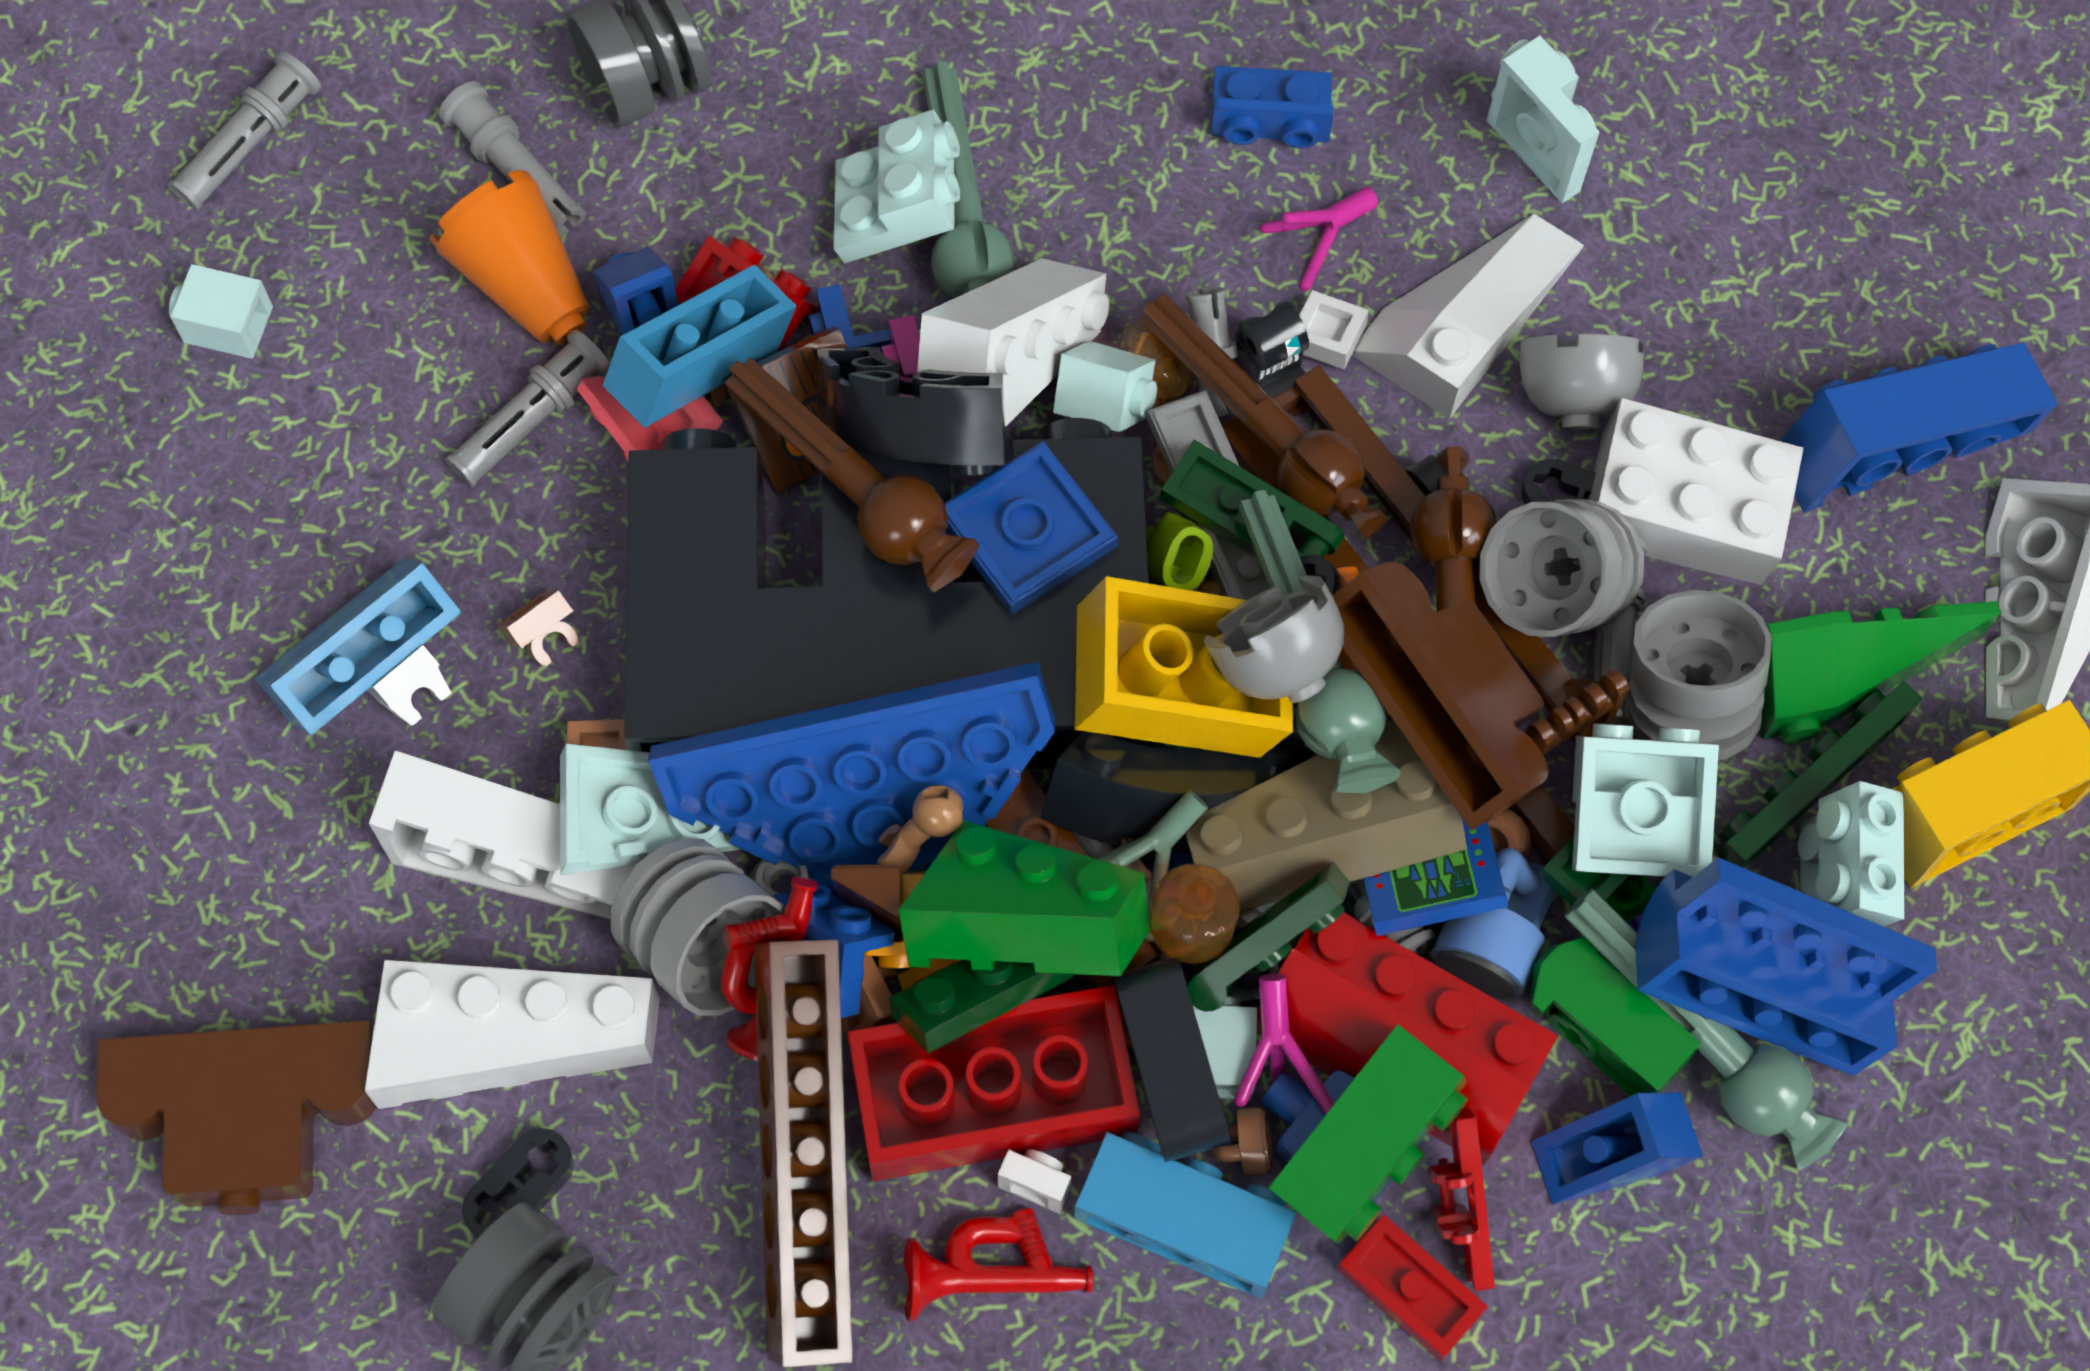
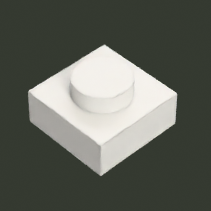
M1312 290L1299 315L1309 338V348L1303 351V355L1345 369L1367 325L1369 310Z
M1027 1149L1023 1156L1008 1150L998 1172V1188L1060 1214L1071 1188V1176L1061 1172L1064 1165L1060 1161L1043 1152Z

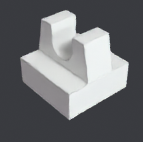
M423 645L367 690L379 704L386 707L410 726H413L422 718L411 704V697L416 689L425 687L438 701H443L451 694L438 669V662Z

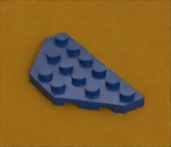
M1034 662L653 745L650 749L648 762L669 815L692 826L696 820L711 827L714 825L720 826L719 831L730 835L728 843L774 865H777L779 860H782L799 868L798 865L806 866L808 873L812 875V880L817 882V884L828 887L832 893H836L831 879V868H835V865H880L877 863V860L888 849L879 842L880 836L890 826L897 824L902 827L913 817L912 808L915 799L920 791L929 786L945 785L956 790L962 797V817L964 821L985 826L989 818L994 820L1019 784L1021 772L1037 750L1042 751L1055 732V716L1039 664ZM955 832L945 837L931 836L920 846V851L915 861L907 871H927Z

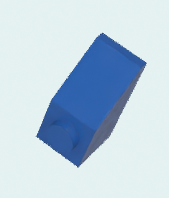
M650 247L643 248L634 253H620L610 258L603 266L592 270L599 297L619 337L678 306L672 273L667 264Z
M1681 1092L1637 1093L1531 1140L1552 1205L1652 1178L1703 1157Z

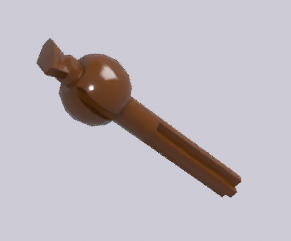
M1161 293L1155 302H1148L1143 308L1145 313L1140 320L1280 459L1276 475L1281 492L1322 517L1338 511L1347 521L1353 520L1358 532L1365 539L1385 525L1387 522L1386 515L1380 509L1369 508L1368 497L1359 489L1363 484L1365 476L1363 457L1348 438L1337 431L1317 429L1307 433L1166 293Z
M751 357L744 364L736 361L729 370L733 375L725 382L726 386L860 507L857 516L859 532L874 555L892 565L908 566L921 561L927 586L933 593L963 574L980 545L972 538L946 534L949 524L946 506L932 485L914 475L898 474L885 478Z
M1460 446L1446 447L1437 454V464L1442 470L1443 476L1437 478V491L1425 496L1413 512L1409 528L1413 548L1424 563L1434 567L1436 571V612L1465 600H1470L1475 604L1474 567L1480 564L1482 548L1491 528L1497 523L1496 513L1486 498L1473 490H1469V478L1463 474L1464 468L1469 463V454Z

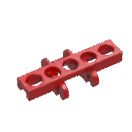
M1462 1108L1450 1124L1454 1163L1448 1162L1447 1158H1441L1438 1160V1164L1429 1166L1427 1170L1428 1176L1433 1183L1439 1184L1441 1204L1432 1208V1215L1437 1221V1230L1443 1239H1451L1452 1244H1463L1468 1282H1472L1474 1291L1495 1289L1478 1127L1477 1118L1469 1108ZM1467 1187L1469 1210L1465 1205L1455 1203L1454 1189Z

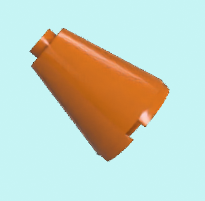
M515 170L507 173L514 183L498 189L493 181L490 180L459 200L438 222L444 231L443 235L440 237L431 234L429 240L437 249L438 254L539 342L546 343L554 340L557 345H562L568 342L567 335L576 329L582 332L586 328L587 323L584 318L588 314L590 306L538 183L528 171Z

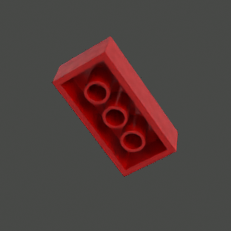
M1115 985L1029 1000L930 1053H927L898 1023L848 1031L873 1182L1003 1159L1008 1150L1024 1155L1027 1149L1042 1152L1103 1141L1107 1132L1118 1137H1122L1124 1132L1138 1133L1140 1111Z

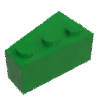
M964 820L898 909L909 967L930 968L931 958L970 960L972 970H993L995 961L1034 963L1035 972L1121 976L1150 932L1144 872Z

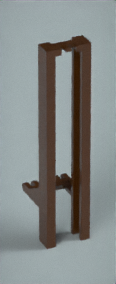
M1320 365L1294 380V385L1273 399L1285 411H1288L1291 416H1298L1307 410L1322 429L1337 431L1355 445L1363 457L1365 467L1363 481L1411 539L1409 528L1412 514L1425 497L1423 492ZM1238 417L1222 425L1239 467L1281 491L1276 475L1280 459ZM1325 516V517H1324V518H1326L1327 520L1331 521L1328 516ZM1290 529L1289 532L1294 545L1299 550L1305 540L1300 534ZM1345 537L1334 554H1326L1324 557L1336 569L1354 566L1357 567L1358 573L1369 569ZM1480 564L1474 567L1475 605L1542 697L1544 706L1549 711L1546 720L1543 718L1537 719L1528 726L1526 734L1539 747L1541 753L1545 755L1568 738L1576 745V736L1592 737L1593 724L1611 725L1629 690L1627 680L1617 669H1612L1604 674L1600 681L1572 678L1539 636H1528L1506 625L1488 605L1480 582ZM1542 785L1536 787L1508 808L1523 819L1529 829L1531 846L1546 864L1574 837V825Z

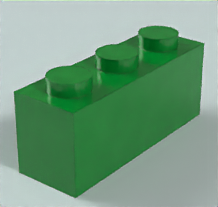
M1397 1024L1269 1186V1189L1337 1244H1340L1347 1234L1357 1241L1381 1212L1382 1208L1374 1200L1390 1179L1401 1186L1423 1159L1425 1153L1417 1147L1433 1125L1443 1132L1466 1104L1468 1098L1460 1093V1090L1467 1083L1465 1076Z

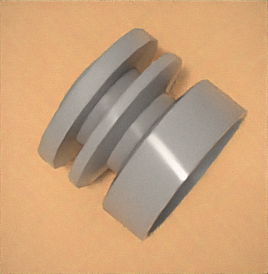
M1565 499L1536 501L1510 510L1491 528L1480 553V582L1488 605L1506 625L1528 636L1557 637L1593 630L1615 622L1633 605L1644 577V552L1636 530L1618 510L1597 500ZM1579 558L1580 571L1568 573L1567 560Z
M1690 590L1669 594L1648 606L1635 623L1628 693L1630 697L1628 711L1634 735L1640 740L1659 741V728L1700 730L1699 743L1719 745L1718 761L1728 759L1747 748L1760 730L1765 686L1767 684L1771 657L1772 636L1763 617L1745 602L1721 592Z
M682 838L658 847L642 859L621 884L611 908V933L618 948L628 957L634 959L642 970L654 976L657 983L681 1006L698 1016H719L735 1009L727 1003L721 991V972L727 951L723 938L724 925L783 914L785 907L761 885L746 876L743 870L728 860V857L704 839ZM754 955L748 976V985L750 987H755Z

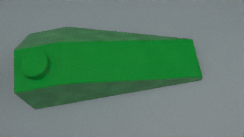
M1998 602L1934 605L1917 613L1912 619H1903L1899 608H1884L1877 611L1873 618L1863 622H1852L1849 611H1837L1767 624L1772 636L1760 725L1762 739L1782 736L1784 743L1795 744L1818 736L1822 732L1821 728L1855 710L1877 689L1884 693L1985 635L2001 614Z

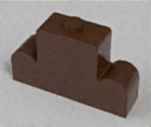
M1386 562L1362 571L1332 595L1344 623L1343 649L1471 831L1497 817L1547 779L1548 767L1539 747L1526 733L1516 728L1544 706V701L1472 601L1465 600L1438 612L1433 611L1430 606L1429 595L1421 581L1408 568L1397 562Z
M368 1020L98 1039L96 1086L98 1108L114 1127L131 1139L145 1141L157 1138L164 1133L162 1186L164 1191L183 1207L218 1205V1212L221 1214L247 1215L259 1212L260 1202L307 1198L313 1191L314 1116L320 1113L324 1119L334 1125L350 1126L365 1120L377 1107L365 1092L374 1025Z

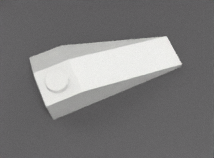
M1532 214L1386 306L1360 337L1352 356L1450 419L1584 245L1536 214Z
M2002 479L1985 536V555L2000 557V588L1986 589V602L1997 601L2001 610V636L1994 639L1986 647L1987 719L2007 724L2017 714L2033 705L2042 703L2046 710H2049L2061 704L2090 652V484Z

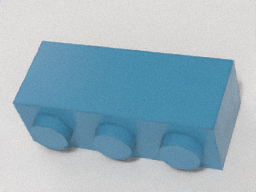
M754 264L620 336L602 386L646 428L724 384L723 378L732 374L729 369L736 361L744 364L751 357L756 362H759L777 353L797 305Z
M403 558L254 679L295 728L313 735L462 612L423 563Z
M1107 1132L1075 1205L1074 1219L1262 1299L1297 1212L1286 1208V1202L1270 1189L1258 1185H1249L1246 1191L1222 1181L1224 1174L1206 1162L1193 1158H1187L1184 1164L1175 1160L1164 1162L1163 1155L1159 1154L1160 1146L1142 1135L1124 1132L1122 1138Z

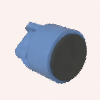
M1504 848L1496 854L1506 892L1508 908L1445 921L1431 951V956L1436 966L1490 997L1498 999H1510L1524 993L1533 972L1534 963L1538 960L1545 944V937L1540 931V927L1556 892L1539 877L1544 867L1543 865L1538 863L1530 864L1518 850Z

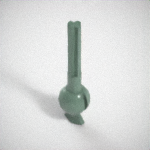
M937 61L935 68H924L922 76L928 111L934 109L942 123L949 122L958 138L960 154L954 158V174L960 189V200L954 203V229L942 233L932 248L931 270L938 287L954 299L1013 272L1014 251L1008 238L1002 231L991 223L984 222L957 69H950L947 61Z
M1266 490L1256 491L1253 493L1252 499L1241 500L1238 504V509L1268 585L1272 588L1280 584L1285 595L1304 590L1298 578L1307 575L1275 495L1268 496ZM1339 656L1334 667L1323 676L1326 682L1325 686L1315 695L1297 703L1295 709L1297 732L1313 752L1327 759L1339 760L1340 765L1334 789L1335 792L1367 794L1398 780L1401 771L1379 754L1375 748V744L1383 734L1388 711L1362 674L1354 669H1345Z
M1591 889L1572 904L1573 907L1564 917L1624 977L1637 987L1636 940L1638 933L1594 889ZM1647 995L1701 1042L1697 1050L1722 1074L1719 1085L1722 1106L1735 1124L1752 1134L1772 1136L1783 1133L1788 1138L1794 1164L1799 1171L1829 1153L1849 1124L1843 1119L1817 1113L1810 1107L1813 1097L1811 1075L1801 1059L1782 1046L1764 1043L1751 1047L1733 1028Z

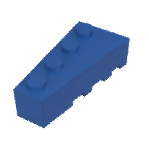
M2024 342L2002 348H1997L1995 344H1987L1973 350L1964 357L1948 360L1947 356L1941 355L1925 361L1914 369L1899 372L1896 367H1890L1873 374L1867 380L1848 384L1845 379L1830 382L1813 394L1812 399L1814 402L1780 441L1803 448L1794 495L1804 513L1823 506L1822 500L1832 490L1845 486L1849 496L1872 489L1873 483L1888 477L1900 466L1905 475L1908 476L1933 467L1948 457L1951 452H1953L1955 458H1959L2030 433L2058 405V402Z

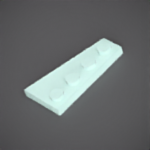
M573 744L565 745L560 755V875L636 865L658 847L682 838L704 839L721 852L741 849L728 843L730 835L719 831L720 826L714 825L711 827L698 820L692 826L669 815L648 762L650 752Z

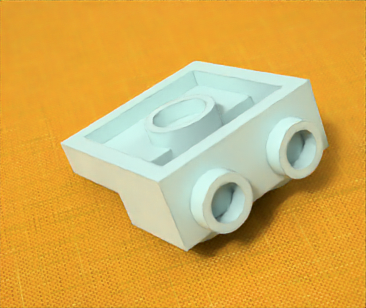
M1539 35L1530 42L1527 39L1516 42L1502 56L1496 87L1491 94L1492 102L1487 122L1561 203H1564L1581 190L1599 131L1589 112L1584 107L1574 105L1572 102L1579 76L1575 73L1571 61L1564 53L1557 50L1554 51Z
M934 109L879 127V146L836 160L834 250L844 264L954 229V203L960 200V189L954 174V158L959 156L960 147L952 125L949 122L942 123Z
M1593 724L1592 737L1576 736L1572 802L1576 803L1572 870L1667 876L1675 869L1694 877L1712 862L1719 745L1699 743L1700 730L1659 728V741L1633 739V726Z
M1858 781L1820 798L1818 814L1801 822V833L1798 839L1800 892L1881 926H1887L1903 920V792Z

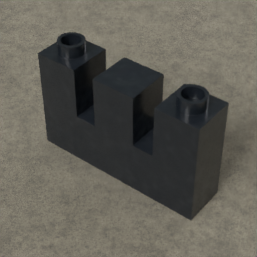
M1068 418L1043 426L1037 433V439L1013 440V460L1042 441L1045 442L1118 536V547L1012 615L987 582L954 583L953 580L933 593L927 586L921 561L908 566L892 565L874 555L859 532L857 516L860 507L822 472L823 586L766 588V497L757 447L737 448L736 441L728 434L712 429L693 428L679 430L667 435L661 442V450H629L625 742L628 750L650 752L653 745L1038 662L1055 716V732L1042 751L1037 750L1026 768L1027 770L1055 769L1058 758L1083 732L1075 730L1077 605L1106 576L1149 583L1141 436L1112 437L1110 427L1100 421L1087 418ZM856 451L885 478L898 474L914 475L932 485L944 503L951 499L950 465L903 461ZM1109 735L1134 744L1153 747V741Z

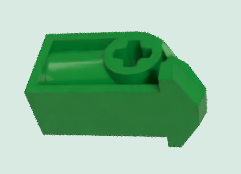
M1585 937L1562 944L1551 945L1534 963L1530 1009L1539 1018L1547 1011L1549 1024L1629 1096L1637 1093H1661L1689 1063L1701 1042L1646 994L1637 991V987L1600 956V952Z

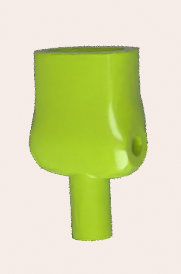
M1169 511L1163 515L1157 527H1146L1148 579L1163 584L1166 587L1190 591L1199 586L1210 567L1213 555L1211 537L1199 529L1191 519Z

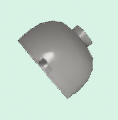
M1577 334V339L1558 342L1557 335L1527 338L1520 343L1522 385L1531 403L1542 413L1562 418V429L1579 431L1599 429V418L1612 416L1621 398L1633 401L1638 393L1644 369V342L1639 343V339L1633 337L1604 334Z
M1321 576L1298 578L1304 590L1296 591L1289 595H1285L1280 584L1263 591L1243 602L1216 623L1220 633L1224 634L1217 640L1206 635L1203 640L1219 671L1232 687L1249 697L1275 700L1287 696L1291 703H1296L1310 698L1325 686L1326 682L1323 676L1334 667L1344 645V623L1337 604Z

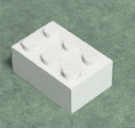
M1621 398L1603 430L1594 473H1596L1588 499L1600 501L1618 510L1634 527L1637 535L1647 541V557L1762 585L1782 559L1803 448Z

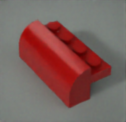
M1344 912L1332 924L1317 934H1312L1307 928L1297 946L1292 948L1278 974L1286 976L1290 1034L1308 1062L1326 1074L1331 1075L1335 1070H1339L1355 1078L1397 1024L1463 1074L1467 1083L1460 1090V1093L1468 1098L1463 1108H1469L1477 1118L1481 1164L1483 1166L1497 1146L1558 1038L1557 1034L1384 935L1377 936L1374 929ZM1260 1007L1257 1013L1256 1033L1262 1036V1020ZM1433 1125L1428 1133L1452 1147L1450 1125L1443 1132Z

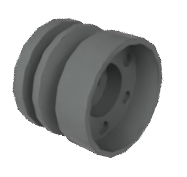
M592 0L566 12L567 28L592 88L605 82L608 85L614 106L604 110L612 124L618 129L655 112L651 84L657 83L666 97L674 104L685 98L681 75L688 88L694 94L703 92L712 86L711 72L705 55V46L692 13L683 0H623L626 16L622 18L608 0Z
M522 1202L502 1214L465 1252L436 1296L432 1313L435 1319L468 1346L479 1344L499 1329L487 1356L489 1364L496 1370L507 1368L512 1364L510 1371H556L579 1351L594 1332L604 1311L614 1297L620 1280L618 1274L606 1264L596 1265L590 1270L593 1256L584 1246L574 1248L554 1263L565 1238L563 1229L530 1202Z

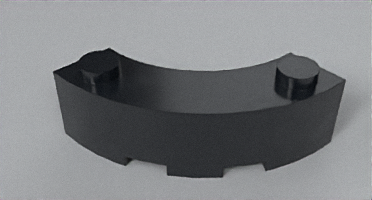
M880 347L818 349L821 421L854 450L903 461L953 465L954 473L960 475L987 474L992 471V465L1005 464L1003 373H968L928 369L915 372L911 379L900 375L899 362L884 356L880 351Z
M1083 731L1058 758L1040 818L1086 838L1120 846L1123 837L1138 839L1147 835L1188 790L1194 792L1208 806L1206 810L1208 811L1311 759L1314 752L1303 745H1296L1282 740L1262 757L1257 758L1205 749L1154 748L1120 740L1107 734ZM1186 832L1172 846L1171 852H1191Z

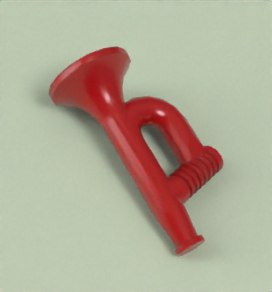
M792 878L791 886L793 888L783 914L754 919L753 921L747 920L746 922L727 924L723 927V938L727 951L721 972V991L729 1005L739 1012L753 1015L747 1022L730 1028L725 1040L727 1046L735 1053L758 1062L755 987L748 985V976L754 955V944L776 941H805L811 916L813 892L818 887L817 882L809 878Z
M1033 1208L1019 1210L1009 1217H976L967 1219L955 1227L947 1238L944 1249L945 1262L927 1253L920 1246L916 1238H908L906 1240L903 1261L908 1277V1295L904 1307L905 1317L907 1321H915L926 1306L950 1294L1060 1293L1084 1289L1085 1293H1091L1093 1287L1092 1266L1085 1265L1084 1268L1053 1265L1051 1257L1048 1255L1049 1251L1046 1249L1047 1246L1044 1243L1045 1240L1040 1226L1037 1224L1038 1220L1035 1218L1036 1215ZM981 1244H1019L1018 1247L1021 1250L1020 1253L1025 1265H982L974 1261L971 1253L975 1246Z

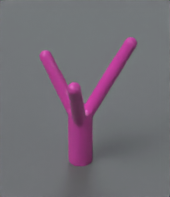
M1366 186L1324 210L1285 212L1282 215V220L1262 223L1260 231L1266 234L1321 225L1324 232L1299 284V288L1302 291H1308L1326 258L1339 228L1377 208L1378 199L1375 192Z
M1282 974L1260 976L1262 1036L1234 1097V1103L1239 1107L1246 1105L1269 1054L1272 1084L1285 1071V1051L1326 1115L1335 1103L1289 1031L1286 976Z

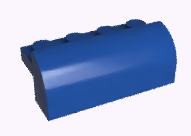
M1720 858L1715 859L1694 877L1673 869L1662 880L1651 896L1643 913L1636 940L1637 991L1766 1042L1782 1046L1789 1051L1853 1076L1898 1047L1893 1001L1938 970L1934 947Z

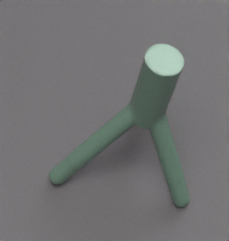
M1188 790L1147 835L1097 858L1125 867L1153 849L1156 850L1148 900L1150 932L1145 938L1148 942L1154 941L1157 937L1171 848L1208 809L1204 801L1191 790Z

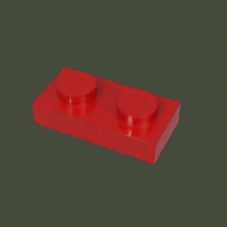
M1384 1214L1337 1267L1340 1273L1440 1362L1488 1308L1481 1299Z

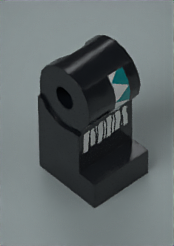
M1285 300L1277 303L1276 307L1264 317H1251L1240 321L1234 339L1237 342L1238 356L1233 358V360L1270 397L1275 398L1294 385V380L1305 374L1301 365L1303 351L1309 348V338L1303 321L1292 304Z

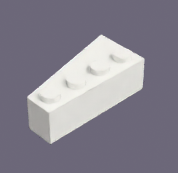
M1041 258L922 313L917 372L932 369L968 373H1003L1006 427L1059 374L1061 353L1092 341L1101 332L1109 312V299L1105 295L1106 273Z
M396 750L394 751L369 821L370 827L392 864L611 919V908L621 884L636 866L629 865L560 875V803H554Z
M384 960L365 1092L377 1108L382 1109L400 1106L407 1102L431 1098L441 1099L463 1095L466 1092L502 1086L506 1088L530 1084L532 1081L561 1076L571 1077L652 1063L660 998L652 978Z

